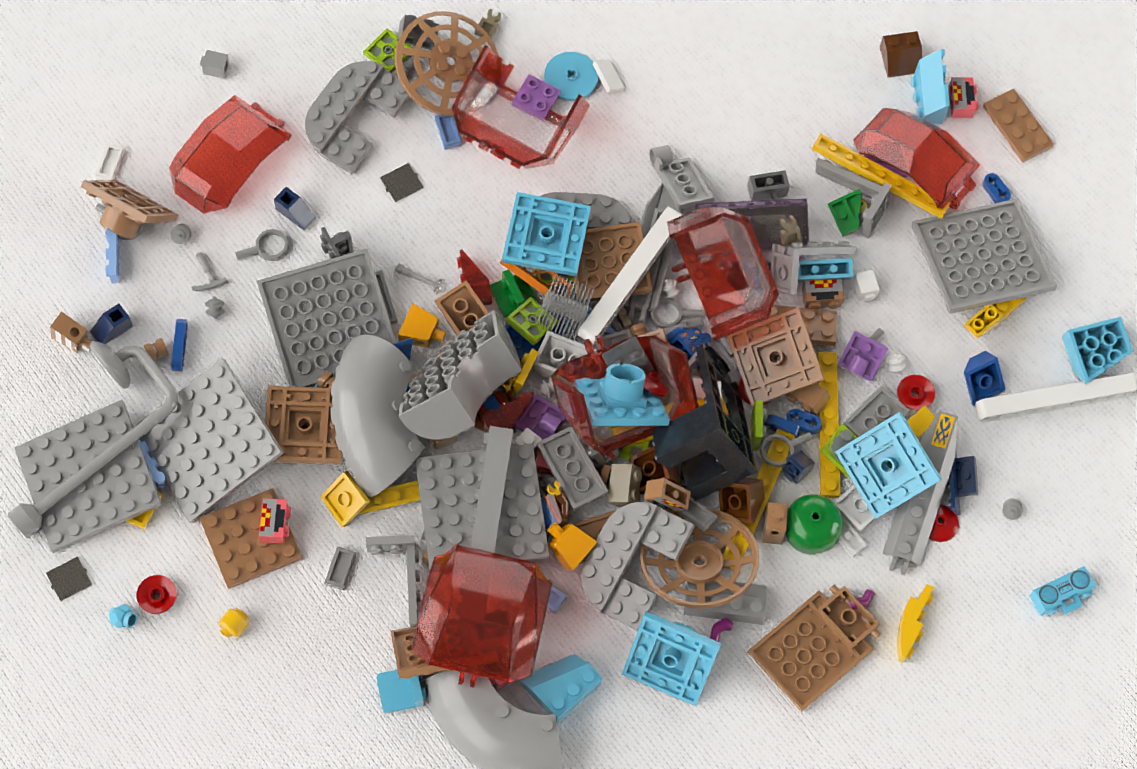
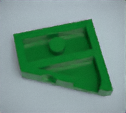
M860 189L827 203L842 237L860 229L862 200Z

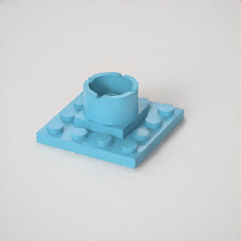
M517 192L502 262L577 277L591 206Z
M613 364L607 368L605 378L575 379L574 387L592 426L669 425L670 418L659 396L643 390L645 374L637 366Z
M898 412L835 451L875 519L942 480L901 412Z
M646 611L622 675L696 706L722 643L696 633L688 625L670 622Z

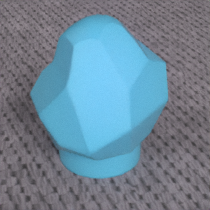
M127 604L113 607L109 611L110 624L115 627L132 628L137 622V614Z

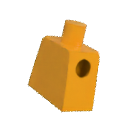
M412 303L398 333V339L403 341L413 338V345L429 348L433 339L443 342L446 332L438 329L439 319Z
M554 522L547 530L554 537L548 546L565 570H574L597 543L596 540L572 524L561 528Z

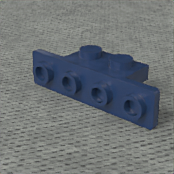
M955 452V459L949 475L950 480L947 481L948 491L951 492L948 504L950 510L956 515H961L960 497L978 495L977 466L975 456L957 458V452Z

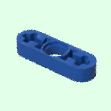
M187 319L176 320L171 361L172 371H183L188 330Z

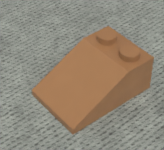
M467 281L459 284L434 301L456 336L462 330L468 331L473 328L475 321L489 313Z

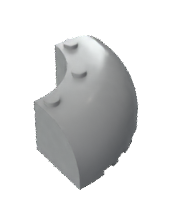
M495 310L475 321V326L470 330L459 332L454 342L449 340L439 349L440 354L436 358L431 357L421 368L423 372L419 377L415 376L409 384V391L403 395L405 401L400 404L399 418L411 432L423 438L438 440L469 431L475 425L477 412L487 400V397L506 380L517 376L522 371L516 348Z
M360 335L352 339L344 350L339 365L336 367L335 381L332 382L331 387L333 406L331 407L332 425H335L336 443L339 451L342 450L346 460L344 462L346 467L351 469L357 485L368 498H371L400 477L425 447L399 418L400 404L405 401L403 395L406 393L407 384L416 367L390 342L373 335Z
M484 664L474 665L470 668L462 667L452 671H443L424 681L427 702L438 727L448 742L471 764L479 769H563L555 714H533L509 704L492 686Z

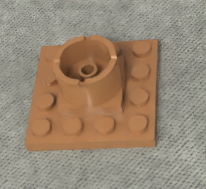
M83 180L81 188L86 190V194L95 198L99 197L102 199L101 202L107 205L99 223L106 229L110 228L111 232L120 236L134 238L141 224L168 223L176 221L178 217L177 213L118 180Z
M800 308L727 335L752 407H754L756 400L766 403L825 380Z
M268 386L265 423L284 452L273 462L342 465V450L339 451L335 439V436H337L335 425H332L331 407H333L331 388Z

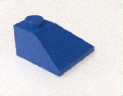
M983 351L969 358L963 373L973 406L979 400L991 398L1006 390L998 357Z

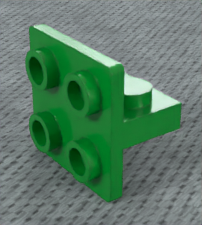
M509 269L502 272V279L489 285V289L504 318L508 317L530 297L538 303L530 285L517 275H512Z

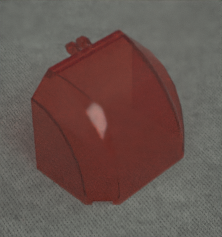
M456 545L450 551L437 555L433 559L411 649L428 665L459 671V685L464 683L465 673L472 674L470 680V687L472 688L475 686L477 676L508 683L530 677L533 674L552 583L546 579L536 562Z

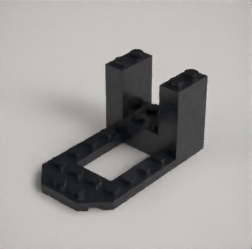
M710 342L696 347V361L700 366L698 373L703 381L701 387L706 396L704 398L705 404L669 421L667 426H659L652 430V444L656 451L654 453L656 461L666 469L681 463V475L685 481L683 487L691 492L690 495L695 501L757 472L740 388L736 381L732 382L728 374L731 371L728 364ZM717 381H721V388L728 399L726 405L731 413L730 417L723 411Z

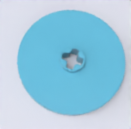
M564 52L554 56L548 62L544 72V80L546 83L561 90L558 98L576 101L589 96L594 91L598 83V74L593 66L594 62L589 57L578 52Z

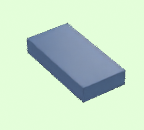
M435 115L444 150L462 146V140L454 117Z

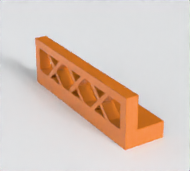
M502 259L499 262L543 295H546L547 291H549L550 286L548 285H551L552 282L544 283L541 281L540 273L548 272L552 275V281L556 275L555 272L540 271L539 269L535 272H529L524 266L504 263ZM560 276L558 284L561 283L563 277ZM570 284L566 298L568 297L569 292L571 291V288L573 286L572 284Z

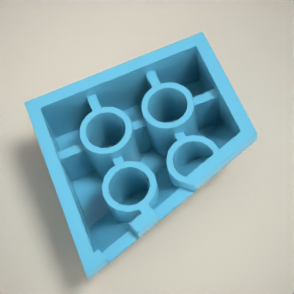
M940 49L920 59L914 76L911 77V86L915 88L914 102L918 106L916 114L917 118L920 119L921 125L942 124L949 109L948 84L944 83L946 65L942 66V59L945 56L944 49Z
M1121 317L1070 329L1062 336L1073 371L1085 384L1133 352Z
M575 654L516 678L519 684L548 715L555 714L557 723L602 683V677L588 662Z

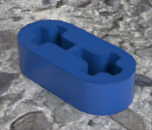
M990 173L985 176L982 185L994 203L1010 200L1011 193L998 175Z
M793 409L787 413V420L798 425L802 432H810V434L814 435L822 429L821 419L816 415L799 409ZM796 416L799 417V420L796 419L795 421H792V418L795 419ZM814 422H816V425L810 427L809 424H813Z
M772 414L768 415L764 423L768 429L774 432L780 429L794 435L795 438L799 437L802 430L795 423Z

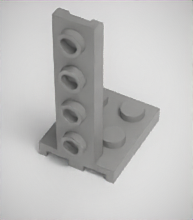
M818 158L816 160V174L853 191L860 189L862 195L872 199V205L870 208H866L862 215L864 220L861 225L863 228L862 236L869 238L889 205L887 201L890 198L889 190L891 185L884 183L881 186L879 183L866 180L863 176L855 175L843 167L835 166L828 160Z
M823 241L822 245H818V242H807V245H803L802 242H792V245L772 244L770 289L790 295L797 294L798 269L800 267L799 255L854 254L856 246L849 245L848 241H838V244Z
M414 535L366 537L367 552H371V555H382L383 552L391 551V554H402L403 551H407L409 624L411 627L418 626L417 622H421V610H417V602H421L420 590H416V582H420V570H416L415 562H419V550H415Z

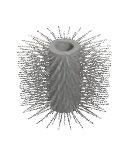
M555 275L550 289L543 300L537 324L543 309L546 311L540 327L547 311L549 313L544 328L551 312L553 315L549 326L554 315L557 314L551 328L552 332L558 315H560L555 332L558 329L561 318L564 317L558 335L560 334L567 318L562 336L571 320L566 338L573 321H575L570 335L571 338L576 324L579 323L574 335L575 339L587 314L594 288L585 305L590 287L584 301L581 303L586 286L579 302H577L583 286L582 283L574 301L579 283L572 298L570 299V295L575 282L566 298L572 279L564 296H562L568 278L559 295L563 279L557 293L554 292L559 278L553 292H551L556 278Z

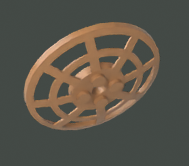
M448 11L424 14L407 26L397 42L395 66L398 78L406 93L422 108L441 116H464L480 109L495 93L500 79V60L497 49L485 30L468 17ZM434 16L451 17V25H438L430 28L423 20ZM458 19L472 25L482 36L476 39L470 32L458 27ZM418 25L424 33L418 39L415 49L403 48L408 34ZM451 30L450 39L441 40L435 32ZM458 32L467 36L472 42L465 46L457 41ZM429 36L435 43V46L431 51L421 50L423 42ZM488 42L493 52L496 69L487 66L486 55L481 46ZM476 48L481 56L482 64L472 61L470 52ZM402 55L413 56L414 66L419 78L412 83L409 82L405 74ZM420 57L428 58L430 70L426 73L422 70ZM446 58H453L455 64H448ZM471 69L481 72L474 85L467 76ZM488 74L495 77L494 83L487 95L481 100L476 89L479 88L485 75ZM436 76L444 81V89L435 86L429 79ZM462 80L467 89L452 92V83ZM424 83L431 91L442 96L441 105L437 106L427 101L415 89ZM469 94L475 103L470 107L462 109L448 108L449 98H460Z
M707 508L717 515V520L732 527L723 535L715 530L706 529L703 531L695 526L691 535H694V541L685 544L677 561L664 560L665 555L659 553L658 559L646 557L648 547L642 544L640 564L644 578L649 586L667 601L688 608H714L725 605L740 597L752 585L759 568L757 542L750 530L740 520L725 512ZM677 512L671 513V514H673V515H675V516H677V517H679V518H681V519H685L684 517H682L681 515H679ZM737 532L742 534L748 542L752 551L751 556L740 557L737 547L731 541ZM702 535L719 539V541L713 545L702 541ZM726 545L731 550L734 559L723 560L721 550ZM696 560H702L705 563L702 565H697L694 562ZM753 563V569L747 583L743 587L734 584L739 576L741 565ZM646 565L657 566L661 577L667 585L659 589L651 580ZM735 566L729 580L720 575L723 567ZM665 568H676L680 576L671 581L666 574ZM687 581L696 584L697 592L689 591L679 586ZM716 581L722 585L715 590L705 592L704 584ZM726 589L735 593L718 601L705 602V597L717 595ZM675 590L687 596L697 597V603L679 600L668 595V593Z

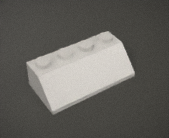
M547 331L533 363L532 370L534 373L547 378L552 377L557 382L560 381L562 384L575 388V379L605 378L608 366L602 357L604 352Z

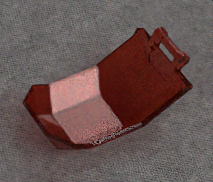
M234 95L202 121L175 155L169 166L174 193L203 214L226 209L258 165L285 141H289L292 134L283 129L284 121L276 119L263 110L258 103L254 102L249 105Z
M882 108L853 139L859 154L873 156L908 174L935 201L937 208L943 209L950 202L949 207L954 210L957 209L969 191H973L976 187V183L971 176L980 164L946 130L908 111ZM964 185L962 190L957 195H955V193L961 188V186Z

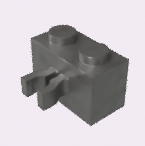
M404 15L400 20L397 41L407 26L417 18L415 15ZM429 19L423 20L430 28L439 25ZM416 25L408 34L405 43L415 46L424 31ZM428 36L421 48L431 50L435 43Z
M786 170L752 175L749 177L747 188L751 202L766 200L765 206L767 209L771 205L770 199L776 203V207H780L781 202L779 198L787 197L790 185Z

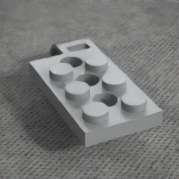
M669 145L649 150L650 161L679 211L714 202L713 195L690 157L673 161V154Z

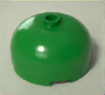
M816 494L804 495L793 501L787 510L785 535L789 544L799 552L809 555L829 551L835 546L843 528L842 515L835 503L824 496Z

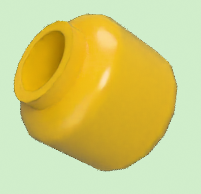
M235 608V610L228 609L219 620V626L222 628L220 632L227 638L231 636L234 638L240 637L249 625L247 620L249 617L238 608Z

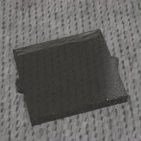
M409 163L380 177L386 187V192L390 193L395 202L423 188L422 183L418 179V174L413 171Z
M78 556L46 572L52 584L51 589L55 590L60 601L92 585L87 575V569L83 568Z

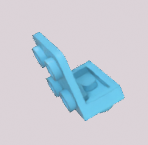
M398 670L377 675L376 678L384 713L423 706V698H426L425 687L420 686L419 679H422V675L413 676L408 679H399Z

